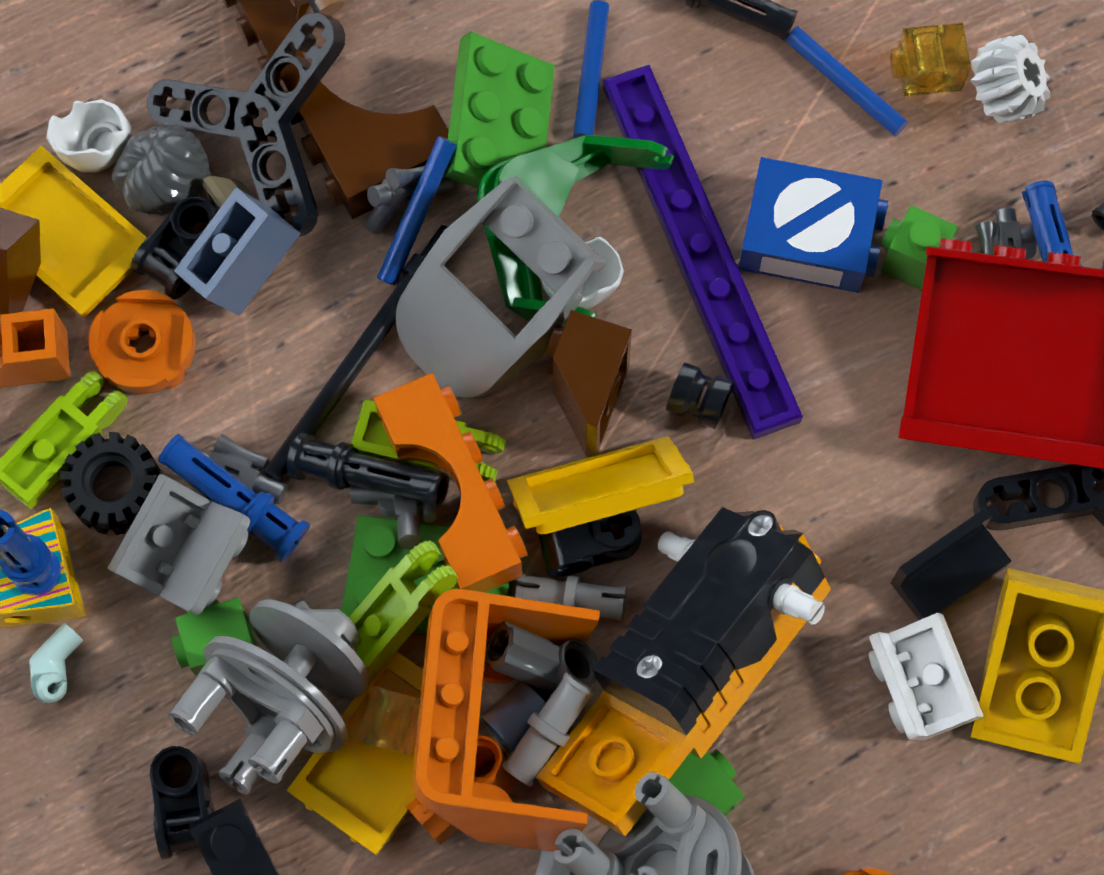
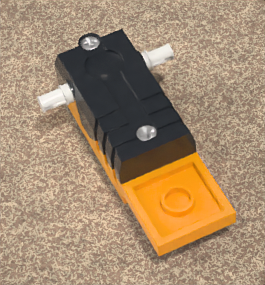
M722 507L696 540H690L684 536L681 538L670 531L665 532L660 537L658 542L660 553L667 554L668 558L678 563L643 605L645 609L641 615L636 614L627 625V633L624 636L619 635L609 647L611 653L607 658L602 656L593 667L595 677L604 692L569 734L570 738L564 747L560 746L536 776L544 789L584 813H588L589 816L625 837L647 809L635 797V788L639 780L651 772L659 773L669 780L689 753L702 759L807 621L810 624H816L821 620L825 610L822 601L831 590L820 568L821 559L811 550L803 533L797 530H783L774 514L770 511L733 512Z

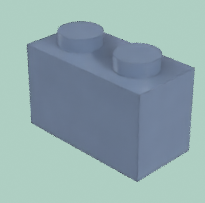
M235 187L174 272L206 300L240 316L301 233L270 207Z

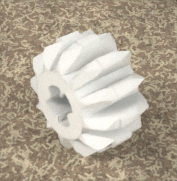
M1023 35L1008 36L987 42L986 46L977 49V56L971 61V68L975 77L970 81L977 90L975 99L982 101L986 116H993L999 124L1006 122L1014 123L1035 116L1036 113L1044 110L1045 100L1050 98V91L1046 85V82L1050 80V76L1044 69L1046 60L1040 59L1035 43H1028V40Z

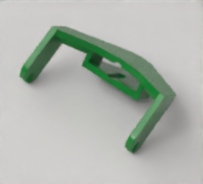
M584 135L495 164L485 172L480 181L478 202L506 178L517 176L559 217L573 184L606 165L665 170L670 167L674 156L672 154L666 155L667 147L650 140ZM484 224L505 306L530 321L546 303L542 299L540 278ZM577 307L575 310L576 312L596 317L595 313L585 308ZM566 318V320L564 321V323L562 324L563 327H564L565 324H566L567 318Z

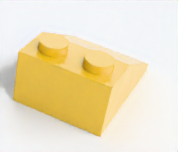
M1006 568L977 699L984 717L973 721L970 733L971 738L1069 762L1081 763L1104 673V590Z

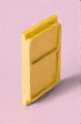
M42 145L0 184V208L40 220L41 264L35 278L66 306L84 319L133 271L131 268L132 259L137 249L147 237Z
M669 436L507 480L508 488L513 498V506L518 510L525 529L535 527L539 534L556 532L678 498L684 494V485L695 483L690 466L685 462L677 446L674 445Z
M397 651L372 679L364 693L359 697H355L342 714L341 718L348 732L347 740L342 747L333 752H314L286 790L305 804L307 810L316 812L348 835L352 842L359 843L376 856L384 845L391 840L410 813L406 806L416 798L412 788V775L423 669Z

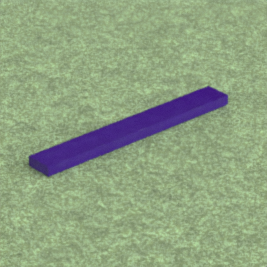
M648 64L603 80L604 93L623 137L657 142L668 148L666 155L672 154L674 156L670 167L665 170L636 168L726 378L734 381L732 392L752 439L754 440L801 423L803 415L650 65Z

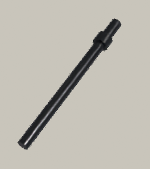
M441 225L420 254L414 253L402 269L404 277L262 471L267 477L279 482L283 480L288 473L287 457L293 440L300 433L313 436L317 433L396 323V309L402 293L447 226Z

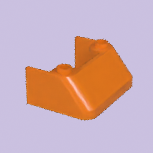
M465 589L448 590L436 599L428 619L412 775L413 792L422 805L470 838L486 843L554 852V850H560L555 846V842L563 831L571 828L583 831L587 825L588 813L514 803L503 789L491 784L474 782L482 684L483 682L505 684L515 680L492 670L491 666L484 664L486 644L491 637L493 629L506 621L559 645L571 639L581 640L586 643L599 622V610Z

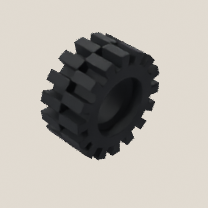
M109 432V439H104L98 433L91 436L94 443L87 447L83 441L75 446L79 451L76 458L68 454L64 462L69 469L68 471H61L60 480L65 485V488H61L64 499L68 502V506L88 528L93 526L98 533L106 535L108 529H112L116 535L125 534L124 527L132 525L160 474V468L144 444L140 445L135 437L127 434L126 438L123 439L119 432ZM109 466H122L128 469L132 475V485L129 492L121 499L111 502L97 498L93 491V483L97 474Z

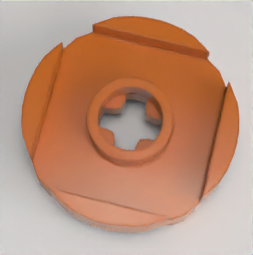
M135 290L115 298L117 303L111 305L105 313L103 310L98 313L89 331L88 345L93 361L108 384L132 394H150L161 391L164 388H174L183 381L185 371L189 368L194 358L196 337L194 328L186 313L175 304L173 299L153 290ZM148 331L151 340L155 341L153 347L148 348L146 352L138 353L135 347L129 346L130 340H138L141 332Z

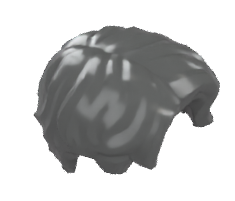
M168 123L139 131L130 137L124 146L123 152L117 159L111 178L114 183L122 185L123 197L128 207L132 210L147 213L148 215L157 213L163 216L173 211L175 205L181 200L188 197H196L198 193L203 191V179L211 175V172L209 170L208 156L205 154L199 139H196L195 134L191 131H186L180 125H168Z

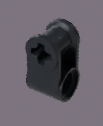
M188 197L181 200L175 205L173 211L157 230L137 249L131 263L132 270L139 275H149L164 286L165 294L174 300L185 295L191 286L174 270L201 235V233L189 234L190 227L199 221H208L210 223L217 213L214 206L202 197Z
M636 509L548 534L538 533L547 573L550 577L573 575L591 567L625 560L636 553L642 541L640 517ZM620 522L625 537L614 539L612 532H610V524Z
M170 746L162 749L154 757L150 765V779L154 802V832L158 852L162 860L171 858L175 851L197 848L198 845L190 830H178L188 829L189 824L215 812L206 764L191 750L182 746ZM188 760L192 766V776L189 782L180 788H171L167 782L169 768L175 762Z

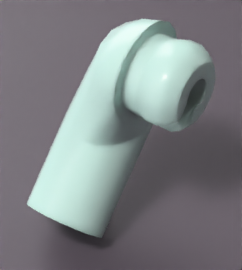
M63 623L43 643L29 661L32 692L38 700L44 703L57 702L66 694L67 675L65 659L83 641L66 623Z

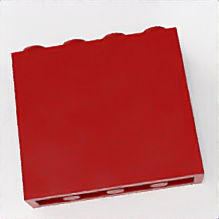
M940 238L939 248L927 246V259L906 400L898 438L1104 469V259L1102 269L1080 266L1081 256L1049 252L1047 262L1025 259L1027 249L994 245L993 255L971 252L972 242Z

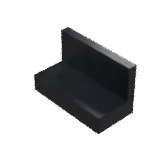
M987 507L899 567L891 581V585L918 620L936 613L941 614L1007 568L1012 562L986 529V525L993 516Z

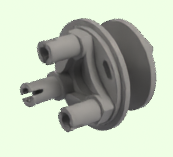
M261 600L251 610L250 622L257 636L275 656L251 643L228 636L214 637L205 646L204 658L206 664L169 712L168 718L182 731L194 735L223 698L228 699L245 720L247 725L245 735L247 738L227 765L219 771L220 778L231 788H234L238 783L237 791L247 795L259 776L277 784L281 781L282 775L301 749L315 753L333 752L339 750L347 740V728L340 714L330 701L314 686L316 685L339 696L355 698L361 696L370 684L367 668L355 652L361 643L358 630L354 623L340 610L310 609L304 601L297 603L294 607L277 600Z
M656 772L646 774L637 783L635 797L647 809L625 837L610 828L596 846L586 838L582 831L571 828L559 834L555 842V846L560 849L554 850L555 860L566 866L575 875H754L750 862L741 851L736 831L726 816L714 805L701 798L683 795L666 777Z

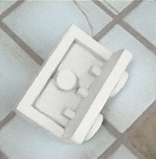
M933 614L890 633L878 632L869 636L874 649L869 652L871 666L877 678L881 682L886 681L893 702H890L888 705L892 721L901 734L906 733L909 740L924 741L984 717L943 614Z

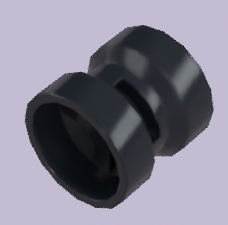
M684 362L670 393L666 411L679 416L686 413L698 418L700 424L716 429L728 402L734 381L720 375L714 378L702 374L699 367ZM705 386H707V390L705 392L700 407H697L702 396V393L704 391Z

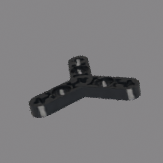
M313 12L303 15L293 26L247 92L168 79L155 83L147 96L149 114L160 124L180 125L185 129L239 138L260 202L270 207L284 220V214L290 211V205L299 207L300 213L293 217L294 222H288L301 233L299 237L305 236L313 230L317 223L318 210L290 122L340 55L345 45L344 28L337 19L329 15ZM315 28L324 29L321 34L326 40L323 47L315 45L317 39L312 34ZM296 52H307L304 57L312 60V64L303 57L297 56ZM294 64L299 71V83L293 91L287 93L281 87L279 81L280 74L286 65ZM219 96L224 101L226 113L223 120L214 125L208 119L207 107L213 98ZM174 97L176 99L192 101L190 111L166 107L167 98ZM258 109L267 110L268 117L262 120V127L254 126L253 119L259 116ZM267 136L277 138V142H269ZM280 152L285 158L286 170L281 178L274 181L267 173L266 164L270 155ZM293 186V190L284 191L285 195H276L275 193L277 189L282 190Z
M1071 464L994 478L987 481L980 488L973 502V512L976 514L985 507L988 508L987 504L994 496V493H998L1002 501L1015 500L1023 492L1021 487H1025V502L1010 505L1005 512V516H1000L997 508H988L993 516L986 525V528L1003 531L1086 515H1093L1104 526V492L1098 495L1092 489L1096 483L1095 478L1099 481L1104 479V469ZM1045 482L1057 484L1065 494L1064 504L1058 508H1050L1043 505L1037 496L1038 486ZM1025 506H1027L1029 513L1025 512Z

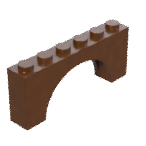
M222 0L227 8L233 5L236 6L241 17L235 19L245 43L248 47L256 44L262 54L261 57L257 58L261 71L296 22L303 15L308 14L312 8L309 2L294 7L290 0ZM302 51L296 52L297 56L305 59ZM289 64L281 71L279 81L281 87L287 93L293 91L299 83L300 75L297 67L294 64ZM321 81L290 122L291 126L300 123L306 134L300 140L313 166L322 163L328 174V177L323 179V183L332 202L336 207L344 203L352 220L374 209V206L368 201L367 191L371 186L382 184L383 180L386 179L388 169H412L425 166L437 137L441 136L448 139L449 133L435 105L407 113L374 112L341 99Z

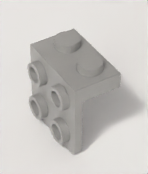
M159 474L107 569L190 613L199 615L218 596L222 585L221 577L230 560L238 556L243 550L248 539L247 529L250 525V518L238 511L212 502L168 476Z

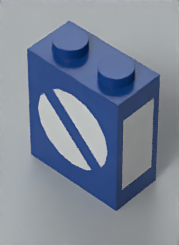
M761 157L738 269L859 293L864 277H874L880 247L871 245L874 229L883 230L888 208V200L879 199L883 180Z

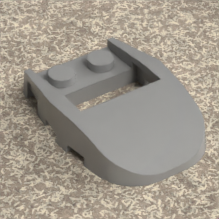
M517 176L506 178L444 230L402 293L396 309V326L400 340L412 360L426 374L433 372L439 387L443 388L449 385L453 394L459 397L484 398L491 396L519 376V371L533 359L542 357L546 353L554 327L556 325L562 326L569 316L570 310L575 311L582 301L583 297L578 294V291L591 271H601L606 262ZM479 223H484L555 292L517 336L444 266Z

